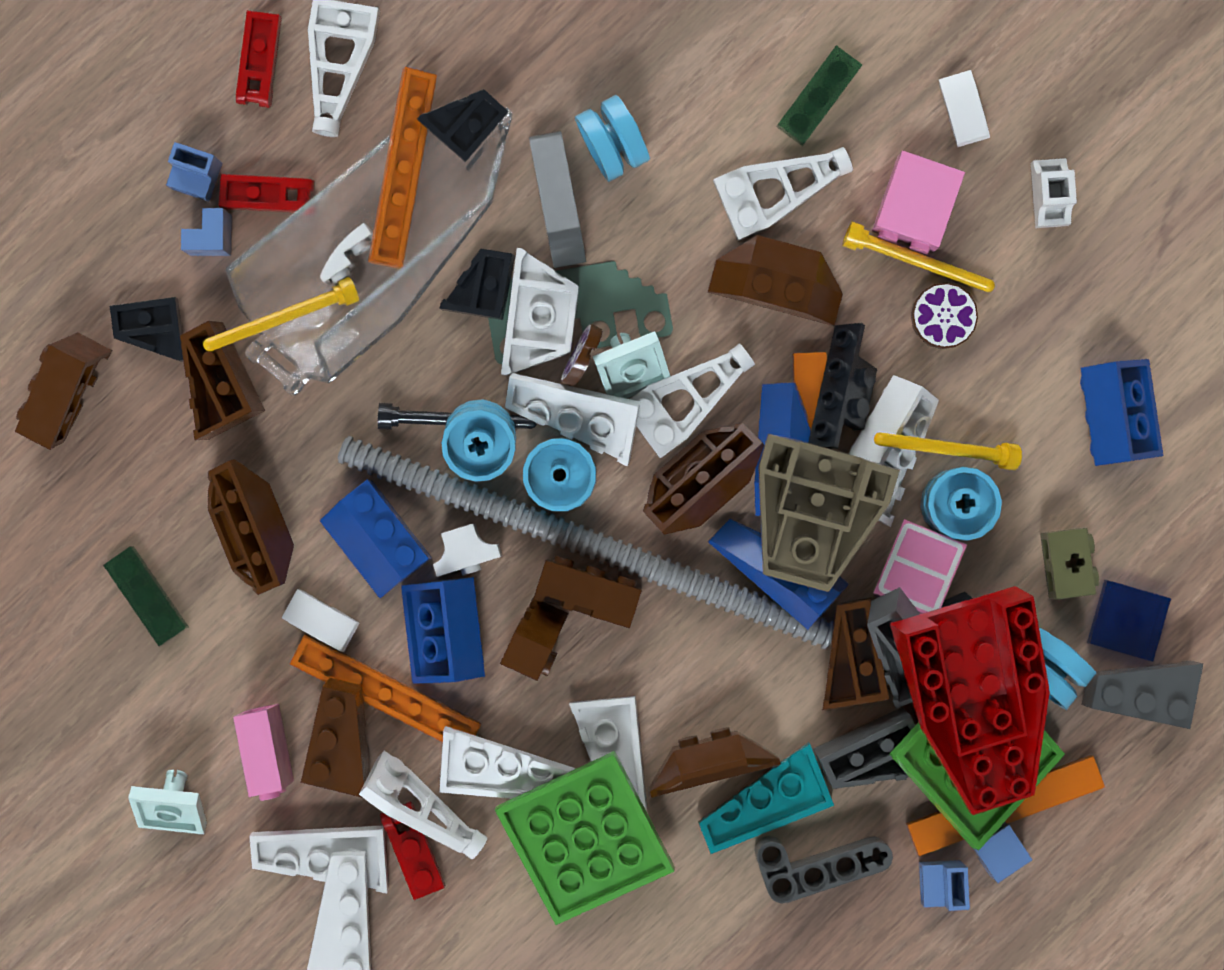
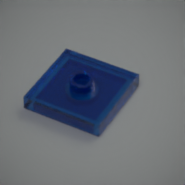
M1104 580L1087 643L1153 662L1171 598Z

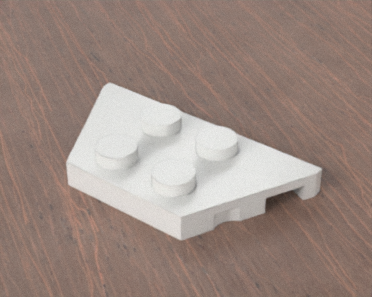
M517 248L501 370V375L505 376L570 354L572 350L579 286L566 277L561 276L522 248Z

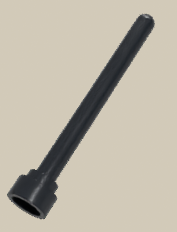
M379 403L378 429L392 430V427H399V424L446 425L447 419L452 413L403 411L399 407H393V403ZM510 415L515 428L533 429L537 426L536 422L521 415Z

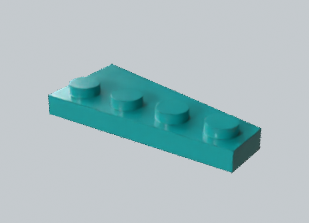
M809 742L781 761V765L767 771L698 821L710 854L834 806Z

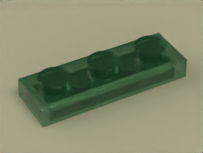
M836 45L780 120L777 128L801 146H804L861 69L862 64Z
M134 546L128 547L103 565L159 647L189 628Z

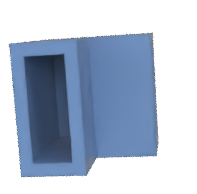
M174 142L168 159L172 169L166 186L172 190L210 202L223 163L212 154Z
M202 208V229H181V250L190 256H231L232 215L223 208Z
M1006 822L1001 825L979 851L975 848L973 849L989 876L997 883L1032 861V858Z
M960 860L919 862L920 898L923 907L945 906L949 911L970 910L968 867Z

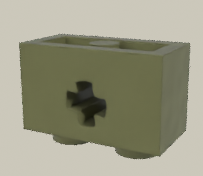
M1075 528L1040 533L1048 597L1051 599H1064L1096 594L1095 586H1099V574L1097 568L1092 566L1091 554L1095 551V544L1092 534H1088V529ZM1071 558H1076L1077 565L1067 568L1065 562L1071 560Z

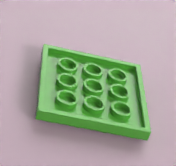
M919 722L889 754L965 841L978 851L1025 800L1022 799L972 815L922 732ZM1045 730L1036 786L1065 755Z
M615 751L499 804L495 808L498 818L555 925L675 871V866Z

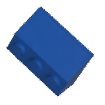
M1149 359L1115 361L1082 367L1080 385L1085 395L1087 408L1085 418L1090 429V452L1094 458L1095 466L1164 456Z
M367 479L342 498L319 520L379 598H382L432 559L431 555L372 480Z
M474 577L401 585L412 684L459 682L485 677Z

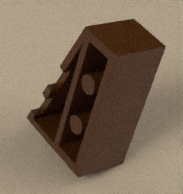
M207 321L180 335L185 376L189 379L191 394L189 405L190 409H193L195 441L210 440L265 411L234 344H229L214 351H207L203 347L205 339L227 331L223 322Z
M78 332L48 344L43 349L39 361L42 363L39 372L32 377L28 385L30 394L27 402H24L17 412L16 419L19 422L15 432L49 450L64 443L83 407L80 401L86 386L94 387L98 379L92 374L99 361L103 358L108 360L113 350Z
M555 555L554 561L545 560L533 600L549 602L566 610H574L626 628L631 627L642 589L636 588L637 581L623 576H618L617 581L604 577L606 571L588 565L586 570L583 571L573 567L574 561Z
M532 598L500 664L535 681H538L541 674L548 676L558 654L552 651L569 613Z
M872 597L841 602L837 605L822 710L889 700L890 693L885 679V670L881 659L878 658L867 625Z
M329 678L323 685L300 783L363 798L359 793L370 772L362 685Z

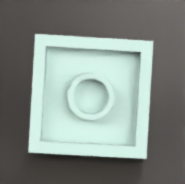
M655 331L632 341L629 334L619 333L623 344H620L617 335H615L610 341L612 349L592 356L605 392L608 395L627 399L636 395L648 385L670 377L660 341Z
M168 770L163 789L131 786L128 799L138 828L204 834L207 821L199 793L183 792L188 777L185 772L177 770L176 777H174L175 771Z

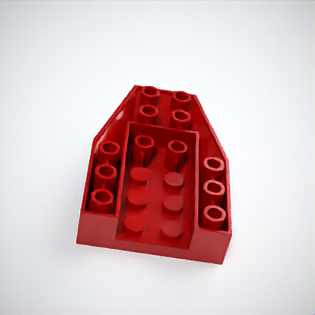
M1013 586L890 623L921 730L968 811L975 815L1034 796L1050 694L1034 596Z

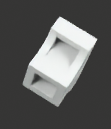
M1066 158L1032 161L1031 175L1035 228L1069 226L1071 224L1072 208L1077 203L1074 170L1068 169Z
M470 524L441 533L445 550L442 558L434 563L433 566L437 577L460 569L463 576L481 570L480 563L502 557L499 544L494 545L484 542L478 534L476 524Z

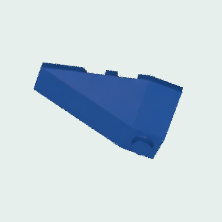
M796 383L762 384L758 439L765 445L768 434H773L808 443L811 433L808 424L809 419ZM761 456L755 468V516H760L759 463Z
M729 519L708 541L709 544L807 630L810 629L849 585L839 576L833 587L827 592L764 575L761 533L732 519Z

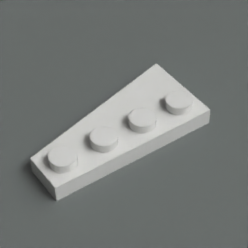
M511 374L506 396V409L542 426L546 424L561 431V435L571 440L576 438L590 445V449L600 454L605 452L617 458V462L628 466L630 462L641 402L519 374Z
M447 726L444 727L440 777L441 793L512 799L575 769Z
M383 825L252 832L250 835L252 869L290 876L298 874L313 877V880L326 882L332 852L366 851L368 888L376 889V892L388 893L385 829Z

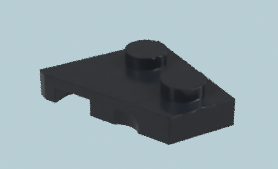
M483 89L428 113H423L419 115L417 121L461 160L466 162L509 111Z
M480 249L471 261L470 268L462 273L456 281L458 285L446 300H442L439 308L443 311L503 320L515 255Z
M171 297L109 306L114 339L184 362L180 335L183 333L178 298Z

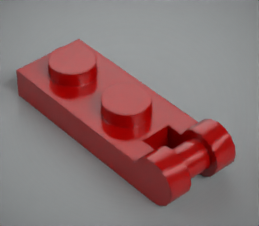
M248 10L246 12L236 88L237 104L248 105L249 102L259 103V107L270 108L272 105V88L282 20L279 14ZM250 80L261 81L260 90L250 89Z
M221 174L219 207L233 210L313 214V203L310 202V195L314 191L315 181L306 178ZM288 190L298 191L297 201H288Z
M411 801L402 804L412 809L413 811H416ZM380 813L382 825L388 834L413 900L444 889L446 885L426 835L411 827L400 833L397 824L401 822L385 813Z

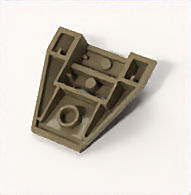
M768 434L759 463L763 574L829 592L890 504L900 470L811 443Z

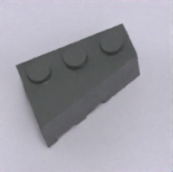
M900 587L871 601L867 623L878 658L881 659L885 670L886 682L891 687L896 709L913 702L890 623L920 614Z
M1182 661L1180 663L1097 671L1096 675L1085 687L1082 705L1100 711L1191 729L1204 663Z
M901 707L813 750L833 789L875 784L876 781L892 779L896 781L907 780L909 776L889 754L916 725L911 715Z

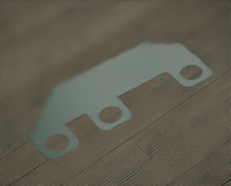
M615 261L555 271L579 286L575 319L580 318L582 333L590 323L592 324L595 321H603L609 326V337L605 341L599 342L597 348L611 346V338L617 335L613 312L635 309L641 337L652 333L644 325L645 316L652 311L660 312L665 318V326L661 331L656 332L657 337H665L672 333L673 325L667 294H656L652 285L642 286L639 277L629 278L626 269L617 270ZM513 279L510 281L503 320L488 318L494 355L499 364L503 362L500 343L506 338Z

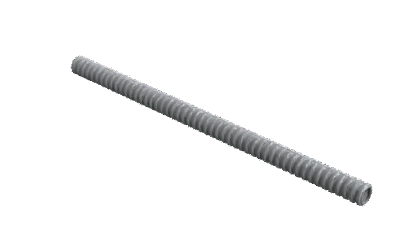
M352 436L345 438L341 445L338 463L342 465L346 462L350 468L357 466L358 471L362 472L365 469L368 475L372 476L375 473L377 478L382 479L385 477L389 483L396 481V485L400 487L404 484L406 489L411 490L414 488L418 494L424 492L428 498L432 495L435 496L436 501L443 499L445 504L453 503L457 509L460 506L464 507V511L467 513L469 510L474 511L473 514L475 516L482 514L484 515L483 519L488 520L490 517L496 524L498 521L503 522L502 525L504 527L508 525L513 526L512 530L514 531L521 529L522 534L526 535L529 532L533 538L537 536L542 537L541 541L543 542L550 540L553 546L557 543L561 545V549L568 547L572 553H575L576 550L580 552L582 557L586 554L590 556V560H594V558L599 559L600 564L607 562L609 567L613 568L615 565L619 567L618 570L621 572L625 569L628 570L629 575L636 573L639 579L646 577L648 578L647 582L650 583L654 580L658 586H662V584L667 585L666 589L668 590L675 588L677 589L676 593L681 594V592H685L686 597L689 598L691 595L696 596L695 600L700 601L703 599L707 605L714 603L715 608L718 609L722 606L725 608V612L732 610L734 615L739 616V614H742L746 620L753 618L754 623L761 621L763 626L768 627L771 625L775 631L782 629V633L785 635L789 632L792 633L793 638L800 636L804 642L810 640L811 645L821 644L822 649L829 647L832 642L834 621L827 623L826 618L821 617L807 630L773 599L772 601L768 600L766 595L760 597L756 591L749 593L748 588L741 590L739 585L734 584L731 586L727 580L720 582V578L717 576L713 579L710 578L709 573L702 575L698 569L695 571L690 570L691 567L688 565L685 568L681 567L680 562H676V564L671 563L670 558L663 560L661 555L657 554L655 557L651 555L652 552L649 550L645 553L642 552L641 547L634 549L631 543L624 545L622 544L623 540L619 539L616 542L612 536L608 538L603 537L604 533L599 532V534L593 533L594 529L591 528L587 531L584 529V525L574 526L575 522L570 521V523H567L563 517L560 520L556 519L555 514L552 513L548 516L545 514V510L538 512L536 507L532 506L530 509L526 507L527 504L524 502L520 505L517 504L516 499L509 501L505 495L502 498L497 496L498 493L495 491L492 494L488 493V489L485 487L481 490L478 489L477 484L470 486L466 480L462 483L456 476L452 479L449 478L450 475L448 473L440 474L438 469L431 471L430 466L426 465L423 468L421 463L416 462L413 464L409 458L402 460V456L399 454L392 456L391 451L384 453L382 448L377 447L374 449L370 443L363 445L362 440L355 442Z

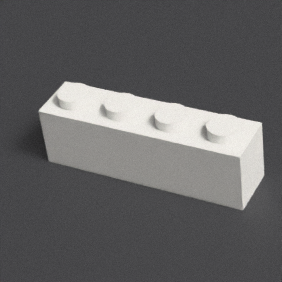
M895 375L892 376L887 387L884 389L881 398L866 421L864 430L861 431L849 452L850 455L900 470L891 502L878 520L891 527L895 517L890 514L895 499L901 501L905 488L901 487L907 469L913 470L917 457H915V450L876 445L873 440L874 435L882 432L925 438L939 401L924 387Z

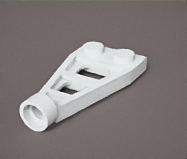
M313 0L308 25L315 116L312 132L327 137H338L341 118L375 43L380 14L378 7L334 0ZM328 37L354 41L355 47L347 63L343 65L330 63L326 59L325 41ZM325 72L345 75L344 84L339 96H330L323 93V76ZM324 114H330L333 116V119L322 116Z
M844 147L822 155L743 166L713 179V182L736 238L740 241L769 229L836 178L852 172L853 167L847 151ZM831 160L836 171H833L829 168V162ZM810 168L815 178L814 183L799 192L793 191L787 174L794 170ZM777 179L781 182L785 195L773 207L764 209L759 204L753 185L759 180Z
M740 343L732 348L729 353L648 385L630 398V400L641 402L636 426L659 458H662L684 442L741 373L746 372L755 365L750 355ZM733 358L740 368H733L730 365V359ZM713 371L719 377L720 385L708 397L702 398L693 387L692 382L702 374ZM683 389L688 391L693 397L694 407L684 420L674 421L662 406V398L666 394Z
M385 750L377 757L359 795L397 821L459 853H464L470 859L475 858L484 847L487 837L477 829H470L400 759L391 756ZM402 787L407 788L418 798L422 805L419 812L413 811L399 802L398 795ZM430 811L447 826L446 829L427 819Z

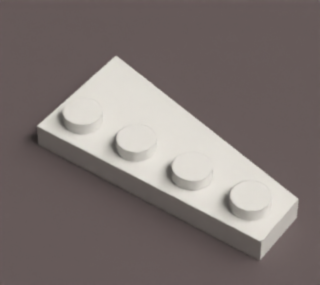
M636 696L570 702V708L577 721L579 733L585 744L590 761L592 762L615 751L647 812Z
M366 851L332 852L307 970H371Z

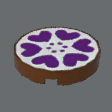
M951 283L934 284L924 290L913 303L911 312L912 327L915 333L928 346L939 349L954 348L968 340L974 332L978 320L977 305L970 293L959 285Z
M591 323L586 327L567 361L561 376L562 383L572 387L579 382L590 364L589 360L592 349H597L603 332L601 328Z

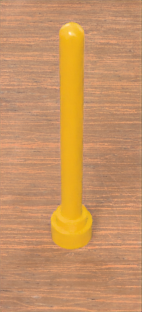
M851 221L842 243V246L855 251L856 248L862 250L865 247L985 292H991L995 288V283L991 279L871 236L869 231L864 229V225Z
M346 277L337 281V285L332 286V290L209 337L204 340L203 347L207 351H214L332 304L351 305L359 301L357 290L352 279Z
M882 432L876 433L873 439L874 443L878 446L989 460L998 465L1000 469L1016 470L1022 460L1021 447L1018 444L1002 443L992 448Z

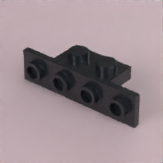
M863 323L835 325L808 443L829 449H838L843 424L852 430H864L872 391L876 382L877 368L859 357L865 329Z

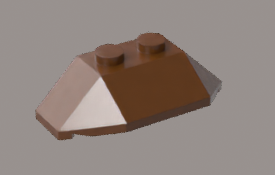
M756 235L716 260L707 292L835 326L843 296L821 252Z
M743 423L702 431L653 475L647 504H645L643 512L664 535L700 527L750 483L765 445Z
M235 459L209 470L208 512L232 571L243 582L253 587V591L257 595L285 584L294 543L270 484Z
M729 727L711 731V737L698 740L697 735L685 737L678 740L679 745L672 747L649 786L650 795L653 798L781 765L780 759L775 753L740 732H730Z

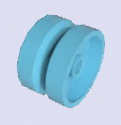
M617 95L601 102V114L605 125L599 115L591 109L575 116V121L596 165L608 182L622 176L624 173V165L619 153H621L627 164L633 168H637L650 161L642 134L634 118Z
M487 400L468 401L458 406L447 419L441 442L443 457L449 468L461 478L475 482L491 480L501 475L511 464L516 449L515 424L509 413L497 403ZM479 437L481 443L476 442L474 438Z
M550 439L538 444L528 454L523 467V483L528 495L539 506L554 512L570 511L580 507L591 496L596 484V467L591 455L579 443L569 439ZM563 469L566 472V478L558 482L554 479L553 473L555 470Z
M959 467L941 471L929 480L922 492L920 507L924 521L932 531L954 540L968 541L980 538L993 529L1000 517L1002 500L999 488L990 476L978 469ZM961 499L964 501L963 509L956 507V501Z
M1039 628L1050 690L1049 699L1067 710L1077 698L1075 689L1064 679H1068L1075 685L1086 687L1096 675V671L1069 645Z

